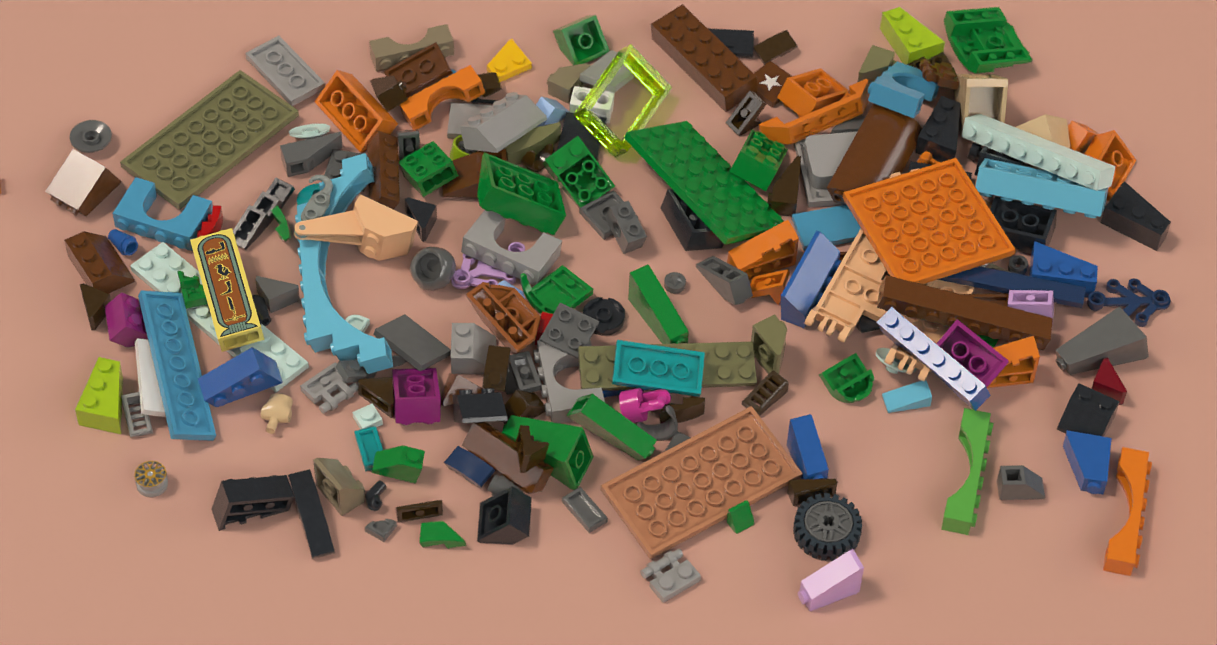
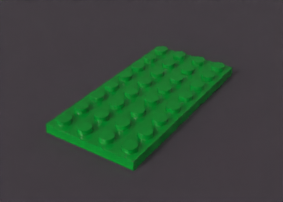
M688 121L626 132L624 139L725 245L752 239L784 222L781 216L771 209L769 204L758 195L754 188L744 179L729 172L731 169L730 164Z

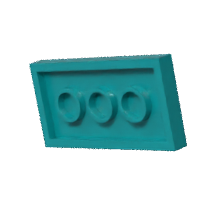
M617 340L612 384L648 390L665 389L669 393L700 397L705 352Z

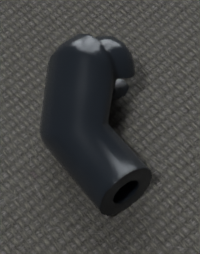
M378 480L365 494L367 507L372 511H378L382 506L380 494L387 486L381 480Z

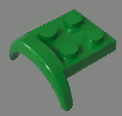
M564 265L532 288L525 273L520 275L521 286L526 299L540 314L542 312L554 314L559 303L574 309L593 295L594 289Z

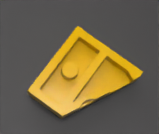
M510 39L487 65V72H496L500 82L532 69L531 61L513 39Z

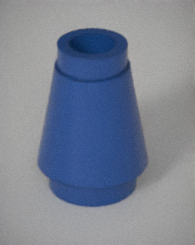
M117 229L109 232L108 239L122 255L130 256L137 251L138 242L134 236Z

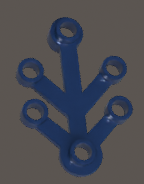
M1136 278L1129 280L1127 288L1122 286L1118 280L1110 279L1107 282L1106 290L1113 294L1119 293L1123 297L1105 298L1103 293L1094 291L1089 294L1087 305L1093 311H1098L1104 306H1127L1123 311L1129 317L1140 306L1148 305L1143 312L1136 314L1134 321L1137 326L1144 327L1147 325L1149 317L1156 310L1167 309L1171 300L1166 291H1152L1141 284V281ZM1140 292L1146 297H1139L1135 293Z

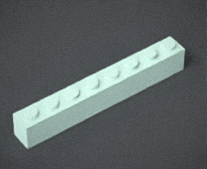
M982 114L965 117L962 132L963 138L1096 191L1112 186L1115 166Z

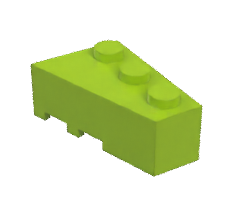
M901 7L882 12L880 30L902 63L907 65L923 56L929 59L944 52L945 41Z
M98 357L75 409L80 426L121 434L123 374L120 361Z

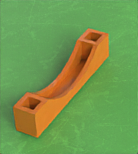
M1126 447L1121 449L1116 479L1127 496L1129 519L1125 526L1109 539L1105 552L1103 571L1131 576L1133 568H1138L1140 555L1136 554V550L1141 547L1142 536L1139 535V530H1143L1145 517L1141 516V512H1145L1147 498H1143L1144 493L1148 492L1150 480L1146 479V475H1150L1152 462L1148 461L1149 452Z

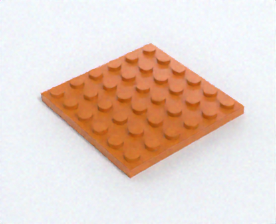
M957 158L843 192L845 203L887 272L892 277L925 284L1015 254L1016 249Z

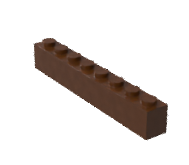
M888 275L885 276L879 288L877 308L885 311L893 307L897 312L907 317H914L951 327L958 319L975 334L1010 343L1034 336L1038 350L1044 351L1051 340L1053 318Z

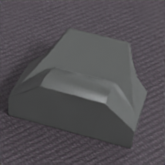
M526 351L510 355L506 394H513L516 390L526 392L541 391L542 385L530 352Z

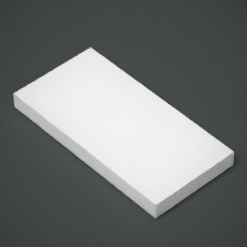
M137 338L135 341L141 414L166 417L149 341Z

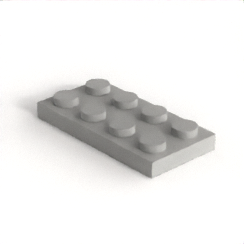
M280 36L245 53L246 59L291 106L300 103L325 88V82Z

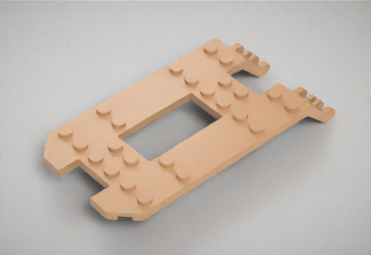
M900 172L892 173L890 178L902 174ZM983 199L988 208L990 209L992 203ZM862 229L859 230L817 306L811 309L804 324L812 326L815 320L819 321L818 331L823 332L826 325H828L829 328L826 334L832 336L835 329L840 331L838 340L843 343L853 332L862 315L878 321L887 312L877 308L879 288L887 270ZM934 280L927 284V286L958 294H972L975 289L972 286L942 280ZM901 314L935 343L950 328L942 324L930 323L926 320L911 318ZM896 344L890 349L884 363L892 365L895 358L900 360L898 369L901 371L908 364L909 367L906 373L909 375L913 373L915 368L921 370L918 379L925 381L931 372L921 361Z

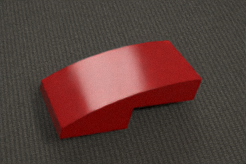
M213 205L212 214H208V222H202V229L198 230L197 238L221 231L223 224L222 206Z

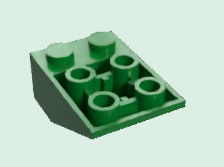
M751 130L729 172L767 191L788 149L782 143L766 138L764 133Z
M579 136L561 147L543 162V166L552 178L558 182V185L579 208L600 198L615 187Z

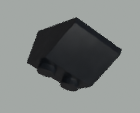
M1079 383L1069 399L1057 430L1065 434L1066 431H1073L1104 437L1116 416L1120 401Z
M483 388L481 393H473L472 389L459 390V394L453 395L454 422L474 423L507 420L501 392H495L494 388Z
M511 486L480 502L477 541L490 544H515L529 537L532 498Z

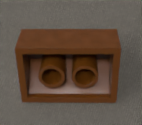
M83 231L64 240L67 255L85 284L109 294L135 282V279L106 236Z

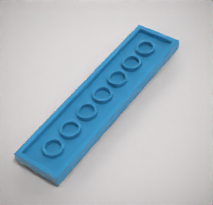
M141 290L138 297L171 439L213 441L216 437L209 403L204 401L198 381L202 374L182 293Z

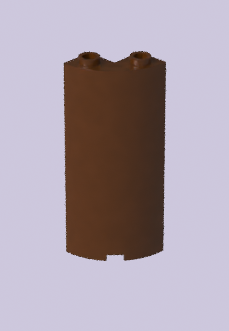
M873 103L827 186L835 203H845L843 192L889 179L892 173L900 172L902 174L917 145L918 136L922 131L920 124L912 117Z

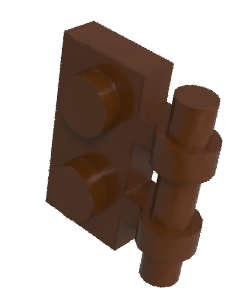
M927 59L920 61L919 67L925 80L937 82L938 86L958 89L960 82L951 64L942 62L941 64L934 63V65H931V62Z

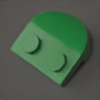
M857 353L819 374L830 394L838 401L845 403L858 402L872 392L873 372L871 369L867 371Z

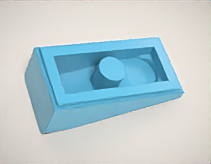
M927 380L882 393V398L887 412L892 413L931 406L932 394Z

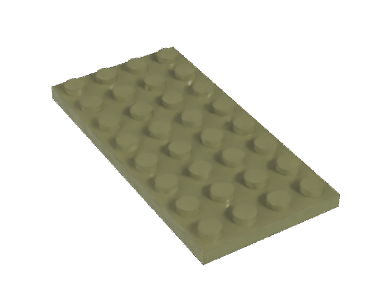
M239 70L120 161V164L132 176L155 183L156 193L180 210L188 204L193 195L198 196L297 118L299 113L296 108Z

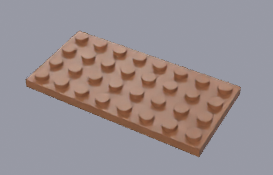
M750 406L602 484L600 490L651 560L723 521L728 516V509L745 500H748L749 504L752 505L787 486L789 480L800 479L803 473L754 408Z

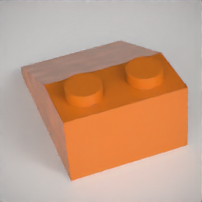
M819 68L788 77L777 98L783 102L784 106L795 111L798 117H802L840 101L844 94L850 91Z

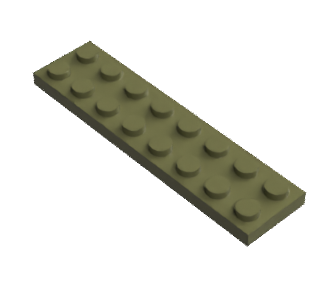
M753 341L650 344L705 352L702 388L756 386L757 384ZM616 345L578 347L581 389L600 387L602 391L637 389L612 384Z

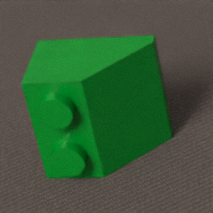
M596 15L585 16L553 30L559 49L572 65L587 63L610 51Z

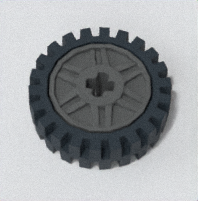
M825 493L824 498L821 497V494L815 495L814 499L812 496L807 498V501H803L800 508L798 507L794 519L793 534L799 548H804V553L807 555L812 552V558L817 559L818 555H820L822 561H826L827 557H830V561H834L837 556L840 557L852 549L855 550L862 533V517L859 516L858 508L854 509L855 505L852 502L847 504L848 499L845 497L839 500V495L834 494L833 498H830V493Z

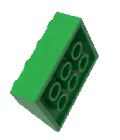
M484 152L477 193L479 206L485 211L498 213L506 219L516 220L524 226L534 227L542 233L555 235L566 217L558 182Z

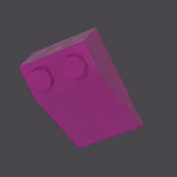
M958 319L936 343L984 383L986 387L991 384L1009 363L1005 357Z
M416 368L392 369L395 423L410 425L412 423L433 424L441 422V398L437 369L426 368L422 371Z

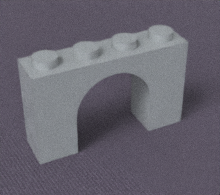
M484 210L464 235L461 252L519 279L520 275L525 273L530 284L534 286L538 284L560 256L562 240L543 232L533 247L526 251L512 252L505 250L496 243V239L504 230L505 218L493 211L488 212Z
M540 340L537 341V350H533L534 361L539 363L540 366L537 368V374L539 379L543 380L541 393L542 398L547 399L545 412L546 416L551 417V422H573V420L567 417V414L579 397L593 393L604 401L601 387L568 389L561 386L555 380V376L565 368L579 366L578 359ZM591 341L588 342L587 346H592Z

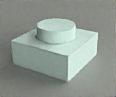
M373 403L352 412L353 418L360 430L383 425V419Z

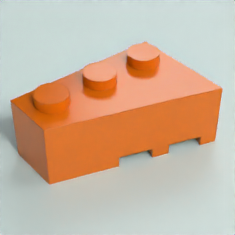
M786 220L728 251L727 263L747 273L749 280L753 276L768 274L796 265L799 237L789 220Z
M1034 336L993 348L1005 357L1009 363L987 388L1034 383L1040 359Z

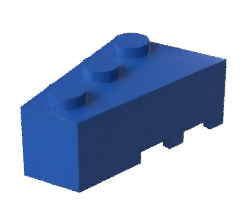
M1034 241L1029 276L1086 287L1085 298H1088L1089 294L1095 291L1098 272L1097 265Z
M253 347L198 378L204 401L216 408L283 383L276 361Z

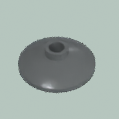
M98 120L83 121L77 124L70 132L71 145L76 150L84 153H93L104 149L112 138L109 126Z

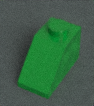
M404 445L377 451L374 456L372 473L416 484L422 471L425 451Z

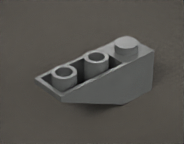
M341 132L280 145L281 159L287 177L310 172L328 159L333 149H342Z

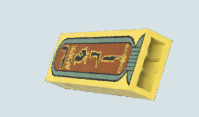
M232 228L191 239L192 249L221 351L224 352L265 340Z

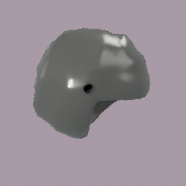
M427 247L418 251L410 264V273L413 280L421 289L429 291L444 288L449 284L456 270V263L452 254L439 247Z

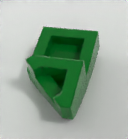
M277 205L271 209L274 218L279 224L275 230L280 239L286 242L291 238L292 230Z
M177 271L186 309L207 305L203 285L200 284L199 277L195 275L188 277L184 275L183 271Z
M444 521L421 523L419 543L422 547L445 544L449 549L466 546L464 539Z

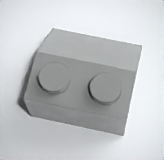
M452 323L451 373L484 374L489 345L496 346V336L475 323Z

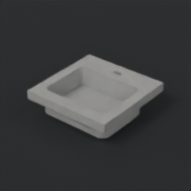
M857 132L811 135L794 143L796 156H801L800 173L808 208L846 205V203H835L827 186Z

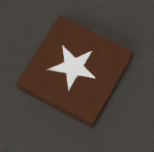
M770 60L754 72V74L757 76L758 90L756 94L765 103L773 107L781 101L777 97L786 79L792 76Z

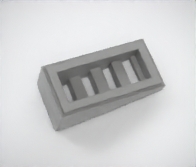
M139 392L121 395L130 438L153 433L149 415L141 413L130 415V412L141 410V406L128 407V405L140 403ZM143 417H144V419H145V420H143V421H138V422H133V423H132V420H133V419H138V418H143ZM141 425H146V427H147V428L140 429V430H135V431H134V429H133V427L141 426Z

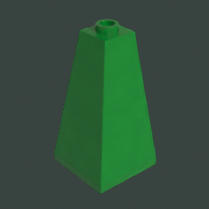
M511 415L508 422L503 426L502 433L516 442L520 425L529 426L530 434L534 436V441L549 443L544 462L554 468L551 476L571 490H576L594 458L583 427Z

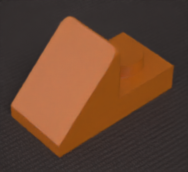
M789 269L753 276L750 284L753 294L751 298L770 295L779 305L781 294L790 275Z

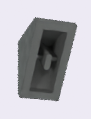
M256 276L257 293L265 299L270 313L299 301L298 285Z

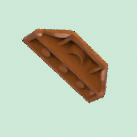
M482 282L466 294V297L483 323L505 347H509L511 351L518 353L535 341L541 316L515 288Z

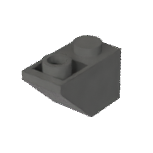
M1023 465L1000 466L997 477L999 500L1045 499L1042 477Z

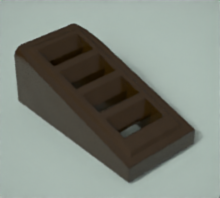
M773 370L742 401V405L746 408L752 406L760 416L788 392L789 382ZM754 399L761 404L760 407L753 402Z
M836 479L789 480L787 493L792 505L797 506L801 505L803 501L806 502L807 498L811 496L814 499L817 494H821V497L824 498L825 493H830V497H833L836 494L838 482Z

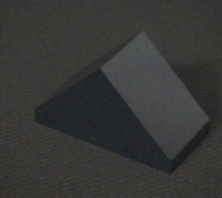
M409 197L405 198V212L408 217L418 221L416 232L422 242L426 241L437 220V205Z

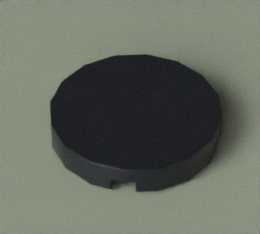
M598 297L590 300L584 306L583 314L599 321L593 334L601 336L612 335L623 327L625 310L621 303L615 299Z

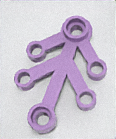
M513 242L508 246V251L522 252L525 251V246L520 242ZM464 253L461 269L456 270L451 278L452 285L457 289H466L470 286L477 287L482 282L498 285L495 279H478L477 277L481 275L503 279L510 284L516 282V277L481 261H478L477 268L469 271L470 266L475 263L476 259L473 257L467 259L470 256Z

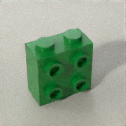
M434 141L424 145L398 162L404 177L422 197L458 177L453 161Z

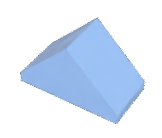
M541 96L536 106L547 116V120L537 127L557 123L565 118L566 112L570 111L557 100Z

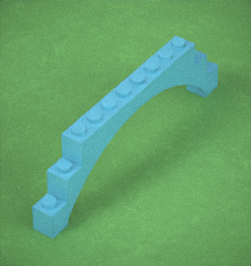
M366 153L342 160L343 169H340L341 177L330 179L333 189L330 193L329 207L323 217L345 212L356 196L369 183L374 182L373 165ZM324 182L319 183L320 191L325 187ZM307 203L297 205L296 223L301 221V213ZM297 239L300 243L297 251L301 260L299 271L303 281H300V287L304 293V298L301 299L305 310L303 322L307 330L304 333L306 344L311 345L314 352L331 348L332 354L337 356L340 361L357 359L360 367L363 366L368 374L392 368V350L385 338L378 339L356 329L333 308L326 285V259L330 242Z

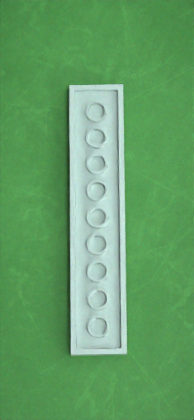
M164 242L130 265L131 271L154 291L182 293L177 271H183L184 275L188 277L198 276L200 284H202L199 271ZM208 302L207 305L186 309L188 319L219 345ZM261 323L265 340L227 350V352L236 357L253 347L274 359L283 381L282 384L271 387L277 393L309 368V365L304 358Z

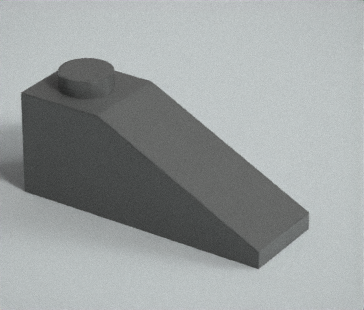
M711 256L696 264V268L723 299L734 305L742 304L746 299L753 296L747 273L715 256Z

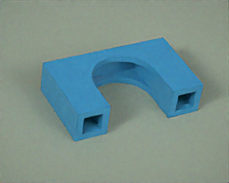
M897 61L893 66H889L888 70L884 71L880 77L878 76L874 82L870 83L867 92L870 94L868 101L914 118L919 114L923 100L931 102L937 96L940 86L937 85V82L925 80L920 69Z
M135 177L112 213L115 227L123 231L127 230L136 233L142 237L146 236L155 239L161 243L174 245L180 249L192 251L190 240L197 238L198 230L202 229V222H208V214H212L213 209L212 201L193 195L180 215L170 220H156L147 215L149 208L157 197L155 183Z

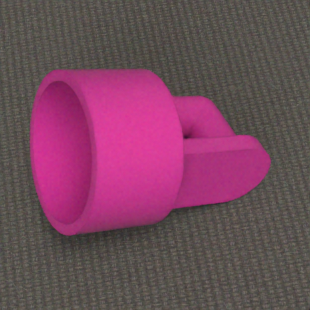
M641 388L622 391L619 395L621 414L633 423L647 421L648 411L662 409L671 400L670 393L665 389L643 393Z

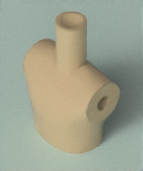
M271 394L268 402L262 407L261 419L269 421L266 428L268 433H275L278 423L290 422L292 416L291 406L293 403L291 397L284 394Z

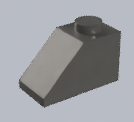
M419 130L397 131L399 160H402L420 149Z

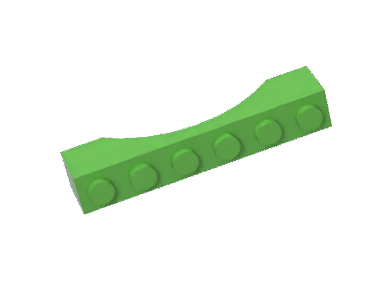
M964 408L958 439L967 453L970 474L964 485L955 494L947 498L941 530L969 535L970 526L975 527L977 514L973 513L974 508L978 509L981 495H977V489L982 490L984 477L980 476V472H985L987 459L983 458L984 453L988 454L990 441L986 440L987 435L991 436L993 423L989 422L991 413Z

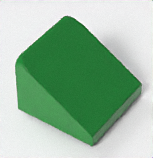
M748 500L728 509L727 524L736 534L754 525V518Z

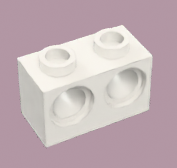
M574 86L569 113L607 118V123L610 124L614 107V93Z

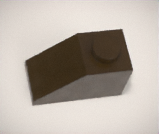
M395 76L370 80L377 99L387 112L408 100L405 93L408 90L402 80L398 82Z
M489 345L482 388H494L495 391L505 392L511 348Z

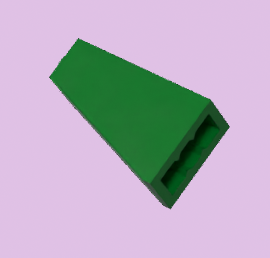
M647 264L630 272L628 300L662 344L688 343L689 331L651 267Z
M593 393L579 397L567 414L568 418L636 460L649 458L655 450L654 444L657 440Z

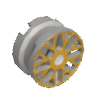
M146 461L136 468L134 477L137 490L141 495L156 497L165 492L168 487L166 469L161 463Z

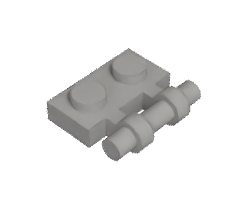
M336 362L300 385L301 391L314 404L320 400L325 402L319 406L323 414L329 410H334L340 402L345 399L349 400L354 396L353 393L358 391V385L355 382L350 386L344 382L336 369ZM338 389L340 392L332 397L330 394Z
M680 549L665 553L663 558L656 562L651 561L647 564L646 568L640 571L643 578L652 575L654 579L650 581L649 587L662 603L701 581V575L688 559L681 564L677 561L683 557V552ZM669 565L671 569L663 574L660 570Z

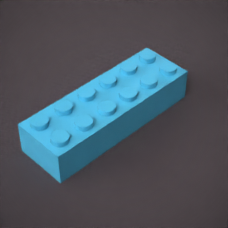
M987 158L984 159L979 167L975 187L980 192V195L985 197L996 195L1001 196L1000 199L1005 201L1016 199L1025 205H1034L1035 203L1042 205L1045 209L1054 210L1055 208L1063 209V212L1075 214L1076 212L1084 213V216L1089 218L1101 217L1109 189L1107 187L1096 191L1046 170Z

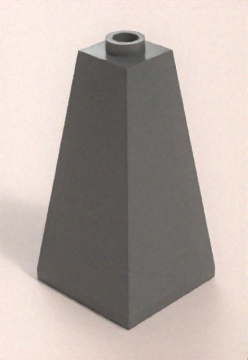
M1119 306L1057 348V359L1055 361L1061 370L1065 369L1070 375L1099 369L1103 359L1107 357L1112 366L1144 360L1149 357L1147 336Z

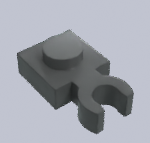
M357 360L339 361L336 365V369L345 383L358 382L360 379L374 378L377 372L368 374L363 366L360 367Z

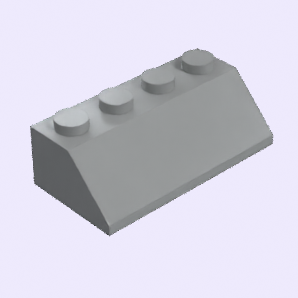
M517 92L508 93L505 98L495 101L492 106L481 110L480 114L469 118L467 122L460 126L464 147L470 150L498 153L546 121L547 116L527 95H519Z

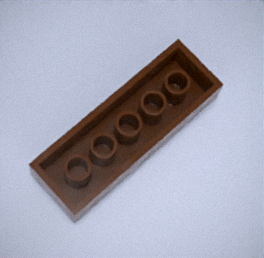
M683 4L651 23L652 39L725 112L741 103L749 91L756 93L758 90L757 76Z

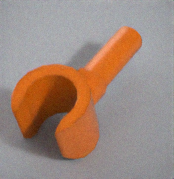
M923 152L917 161L931 165L941 163L933 159L930 152Z

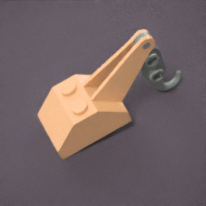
M315 175L310 178L309 183L320 180L325 183V187L314 194L303 209L301 221L296 223L294 229V236L297 239L357 245L361 253L378 261L408 255L414 243L418 224L417 220L361 194L356 200L352 211L323 217L330 204V193L332 192L333 184L330 178L325 175Z

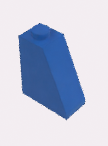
M809 414L790 419L786 446L794 463L803 473L801 479H827L829 469L812 415Z
M1066 431L1063 449L1080 490L1091 494H1104L1108 480L1112 438Z

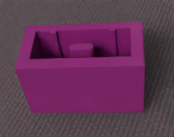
M121 292L105 306L109 340L124 347H134L137 338L148 340L139 299Z

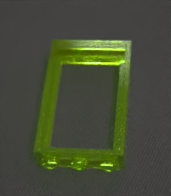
M631 44L619 50L573 114L615 158L628 152L631 145L624 137L620 140L591 109L624 64L653 94L628 131L644 129L672 88Z

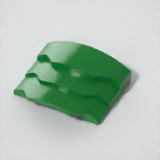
M999 7L946 12L943 21L948 40L959 61L969 71L976 74L994 72L995 68L1013 67L1014 64L1032 62V58L1029 55L1030 52L1021 43L1014 27L1007 22Z

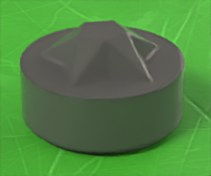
M671 272L665 276L664 287L668 292L676 294L685 289L686 279L681 273Z

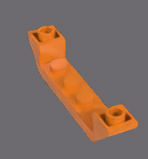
M864 79L850 85L849 97L784 124L778 117L760 123V132L764 133L766 138L772 141H778L782 144H793L808 136L864 113L869 102L870 94L867 93L869 80Z

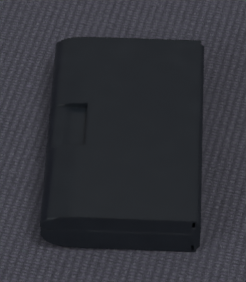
M708 28L737 58H753L754 31Z

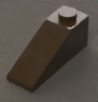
M797 156L775 182L773 193H768L767 203L780 216L792 217V214H796L801 156Z

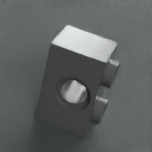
M629 200L611 206L605 219L623 254L641 248L647 235Z

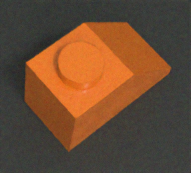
M1071 121L1068 126L1070 149L1083 153L1088 149L1094 136L1099 133L1085 124Z

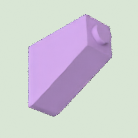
M854 550L846 552L801 581L798 597L803 605L806 604L810 612L860 592L864 566Z

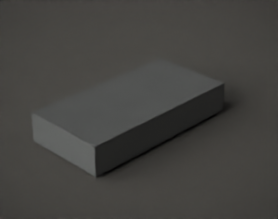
M581 487L562 497V503L588 533L607 523L608 517Z

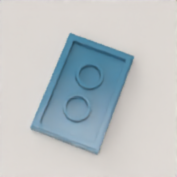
M847 205L792 214V221L803 251H806L816 231H820L833 245L853 242L861 229Z

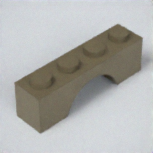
M445 24L428 28L426 36L414 44H400L393 41L390 37L369 41L370 56L375 70L378 72L393 67L435 42L439 45L444 57L454 55V41L448 25Z

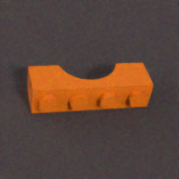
M469 65L408 97V100L399 106L404 118L412 130H415L432 122V112L442 101L456 98L468 103L485 94L481 79L472 66Z

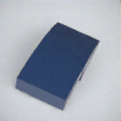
M457 446L444 461L449 469L463 475L467 481L480 488L495 472L494 468L460 446Z

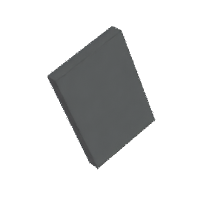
M406 314L376 328L374 331L375 337L378 339L384 337L393 351L419 371L436 364L451 354L450 348Z

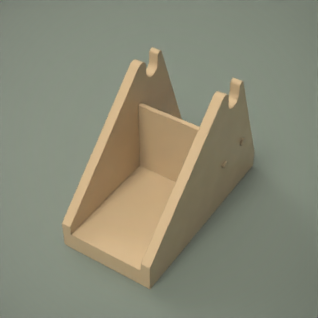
M957 74L960 83L958 89L953 90L955 101L960 102V136H962L965 117L982 114L1005 123L1008 79L995 74Z

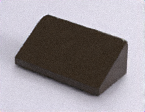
M442 500L398 506L395 508L397 522L442 516Z

